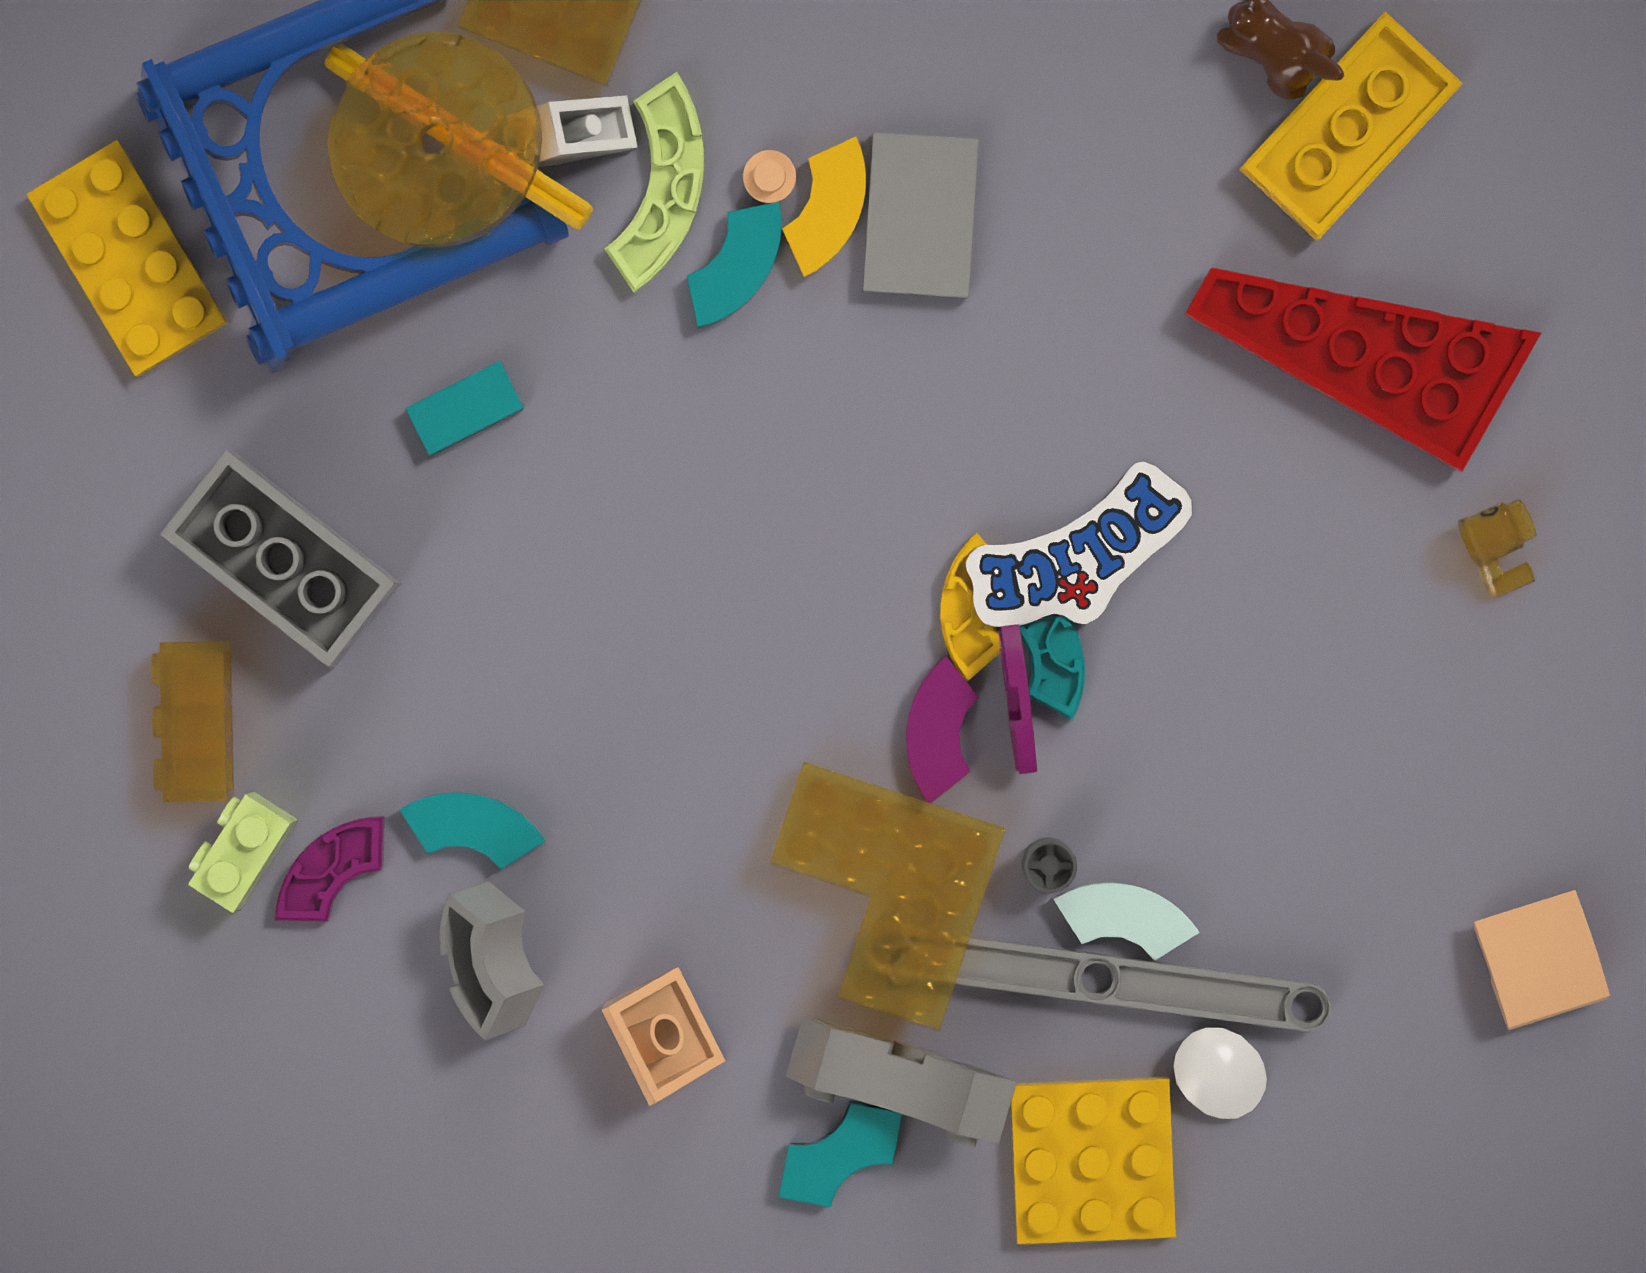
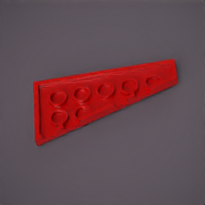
M1212 267L1209 269L1184 313V316L1458 472H1463L1541 335V332L1520 330L1495 325V323L1470 320L1440 314V312L1359 296L1354 297L1313 287L1308 288Z

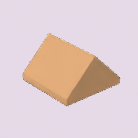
M679 967L605 1002L601 1009L649 1106L659 1102L725 1062Z

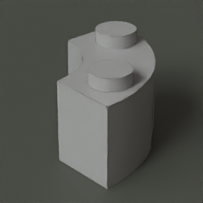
M489 881L449 893L444 905L440 926L441 955L448 954L450 970L456 985L449 988L467 1022L485 1041L525 1027L544 986L542 981L531 970L523 951L522 926L526 911Z

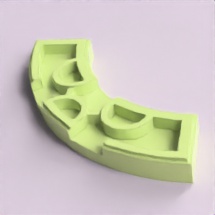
M675 72L633 101L642 117L649 138L651 152L650 180L646 196L634 219L621 235L604 249L634 294L651 282L678 251L692 225L702 193L704 178L702 131L692 99L678 72Z

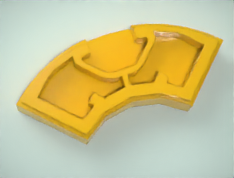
M857 136L808 158L813 178L810 199L799 217L782 228L804 278L820 270L841 251L851 237L860 218L866 192V172Z
M977 532L965 543L951 564L944 582L940 603V621L945 646L956 669L966 682L1000 653L999 633L996 630V626L983 623L976 613L973 604V583L966 569V561L969 554L977 547L987 545Z

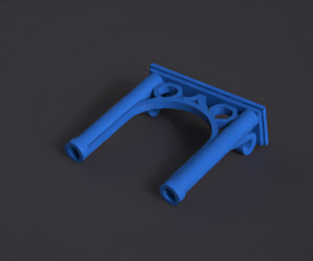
M319 0L167 64L162 61L154 65L152 59L142 63L141 80L136 82L139 92L135 93L139 106L148 123L157 120L161 129L158 133L169 159L174 161L180 158L188 176V178L181 180L185 195L193 210L202 207L211 226L203 230L210 250L216 260L225 257L233 276L226 279L231 296L238 308L247 305L252 316L251 327L248 328L249 335H246L251 352L258 365L267 362L272 374L282 370L284 362L290 360L292 352L296 348L542 242L549 246L569 237L565 222L528 198H525L402 252L383 257H357L330 249L307 235L287 215L274 195L262 162L260 125L267 99L280 78L298 62L314 54L445 0ZM268 69L259 82L251 103L233 91L221 89ZM196 102L193 107L192 118H190L184 105ZM212 105H228L247 120L244 135L235 145L227 147L218 145L208 135V129L204 126L202 118L205 111ZM246 151L247 163H239L238 166L240 182L232 193L225 196L207 154L214 159L229 161L238 159ZM252 183L260 202L247 199L252 190ZM235 217H253L260 221L266 230L275 225L281 232L274 233L264 240L258 249L256 261ZM283 245L292 246L309 256L308 279L300 287L294 289L284 288L274 279L267 260L270 252L276 247ZM321 264L359 274L315 294L313 292L319 282ZM272 297L291 304L277 309Z

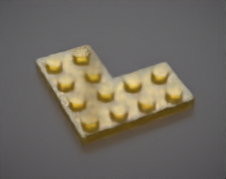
M803 762L770 864L870 897L838 999L937 1032L940 1031L1006 828Z

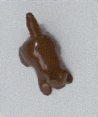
M1245 0V2L1233 5L1228 13L1230 28H1221L1217 33V42L1226 51L1252 59L1263 66L1268 76L1267 84L1272 92L1281 98L1294 100L1303 97L1307 90V85L1315 76L1331 81H1339L1344 77L1343 69L1331 59L1335 54L1333 39L1314 24L1293 22L1281 13L1270 0Z

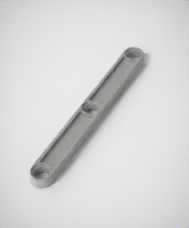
M881 925L873 929L866 936L863 945L864 958L867 964L874 971L885 975L1298 1031H1314L1321 1028L1329 1020L1331 1014V1001L1327 993L1318 985L1307 981L894 925ZM882 935L895 936L902 944L903 951L901 957L892 964L884 965L879 963L872 955L871 948L873 942ZM1093 963L1106 965L1112 974L1110 986L1100 993L1090 992L1082 984L1081 976L1084 969ZM1302 992H1313L1321 1001L1320 1013L1315 1019L1310 1021L1298 1020L1292 1013L1293 999Z

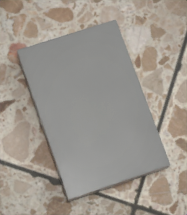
M873 132L863 292L969 298L979 150L978 138Z

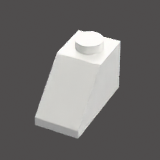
M627 95L547 102L508 116L515 155L533 167L560 165L638 147Z

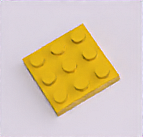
M1168 1077L1016 1083L1011 1100L1017 1244L1176 1238L1170 1079Z

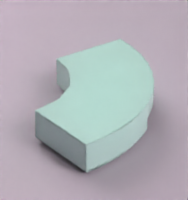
M1116 882L1091 883L1067 890L1053 898L1081 944L1099 937H1122L1140 945L1154 960H1157L1200 933L1192 921L1169 900L1155 892L1134 885Z

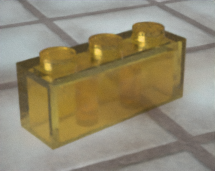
M231 641L159 642L160 653H153L151 658L153 685H160L161 706H154L152 712L154 738H161L162 759H155L153 765L155 791H162L163 803L229 801L234 797Z

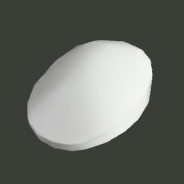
M1204 1028L1195 1031L1182 1042L1175 1055L1173 1067L1176 1084L1186 1099L1207 1115L1220 1119H1237L1251 1112L1260 1102L1265 1092L1267 1077L1264 1063L1259 1053L1241 1035L1227 1029Z

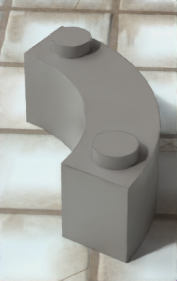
M807 1016L802 1017L785 1076L804 1085L802 1094L805 1096L833 1103L835 1095L885 1108L947 1130L945 1139L968 1147H976L978 1139L994 1143L1000 1142L1017 1083L1007 1077L970 1063L962 1064L955 1060L938 1056L937 1052L898 1040L895 1041L894 1045L889 1040L864 1033L863 1030Z

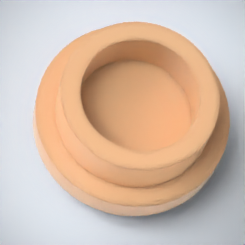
M764 150L756 153L748 160L743 172V181L747 192L755 200L766 204L784 200L793 191L796 183V171L793 163L785 154L775 150Z

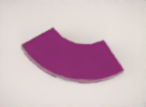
M1019 624L1001 626V630H998L1000 657L1015 769L1019 771V774L1037 772V760Z
M944 656L930 670L920 684L913 698L906 726V749L909 766L913 778L928 804H931L970 773L961 754L959 732L966 712L979 697L947 656Z
M385 816L361 818L341 824L313 841L294 861L283 880L276 903L275 920L328 922L331 917L334 900L347 882L362 873L384 869Z

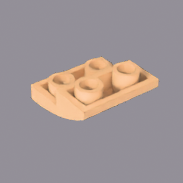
M1576 890L1474 922L1473 928L1490 971L1491 984L1508 1031L1610 999L1600 959Z

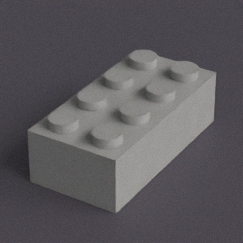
M228 450L223 453L160 533L162 537L327 667L337 666L401 584L236 452Z

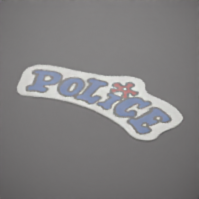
M1144 461L1138 462L1127 471L1119 484L1104 500L1067 526L1020 543L977 547L969 554L966 561V569L972 579L973 604L978 617L983 623L996 627L1019 624V626L1025 625L1051 614L1063 615L1075 623H1090L1104 612L1118 586L1153 553L1168 543L1184 528L1192 516L1190 497L1184 488L1159 468Z

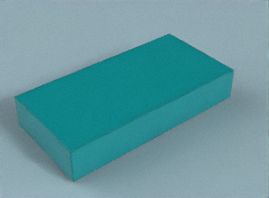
M498 361L405 409L429 456H432L525 409L502 362Z

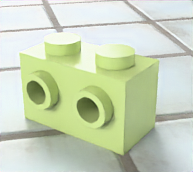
M256 792L245 794L242 800L233 797L217 821V824L222 826L223 830L215 843L211 845L205 841L192 859L188 868L194 871L195 874L188 885L230 912H237L247 902L298 819Z

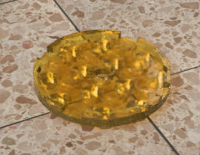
M423 32L408 35L381 47L357 67L345 83L348 87L340 100L336 114H332L329 124L328 153L330 166L339 191L347 204L365 223L383 235L407 245L424 248H442L464 244L487 234L499 226L512 214L527 194L538 169L541 155L542 128L540 115L533 94L524 78L510 62L491 47L451 32ZM432 127H444L449 134L447 135L445 147L440 151L441 153H426L422 145L424 134Z

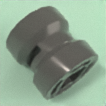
M1045 837L1035 840L1027 847L1023 854L1022 868L1023 873L1032 886L1042 892L1054 893L1062 891L1072 883L1076 876L1077 862L1075 855L1068 845L1059 839Z

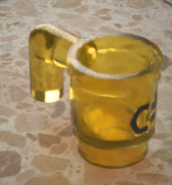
M1520 499L1508 504L1504 502L1498 503L1472 516H1466L1458 520V528L1465 547L1479 568L1486 589L1491 596H1503L1535 581L1534 573L1527 562L1502 572L1498 561L1499 558L1523 548L1525 542L1537 537L1532 518Z

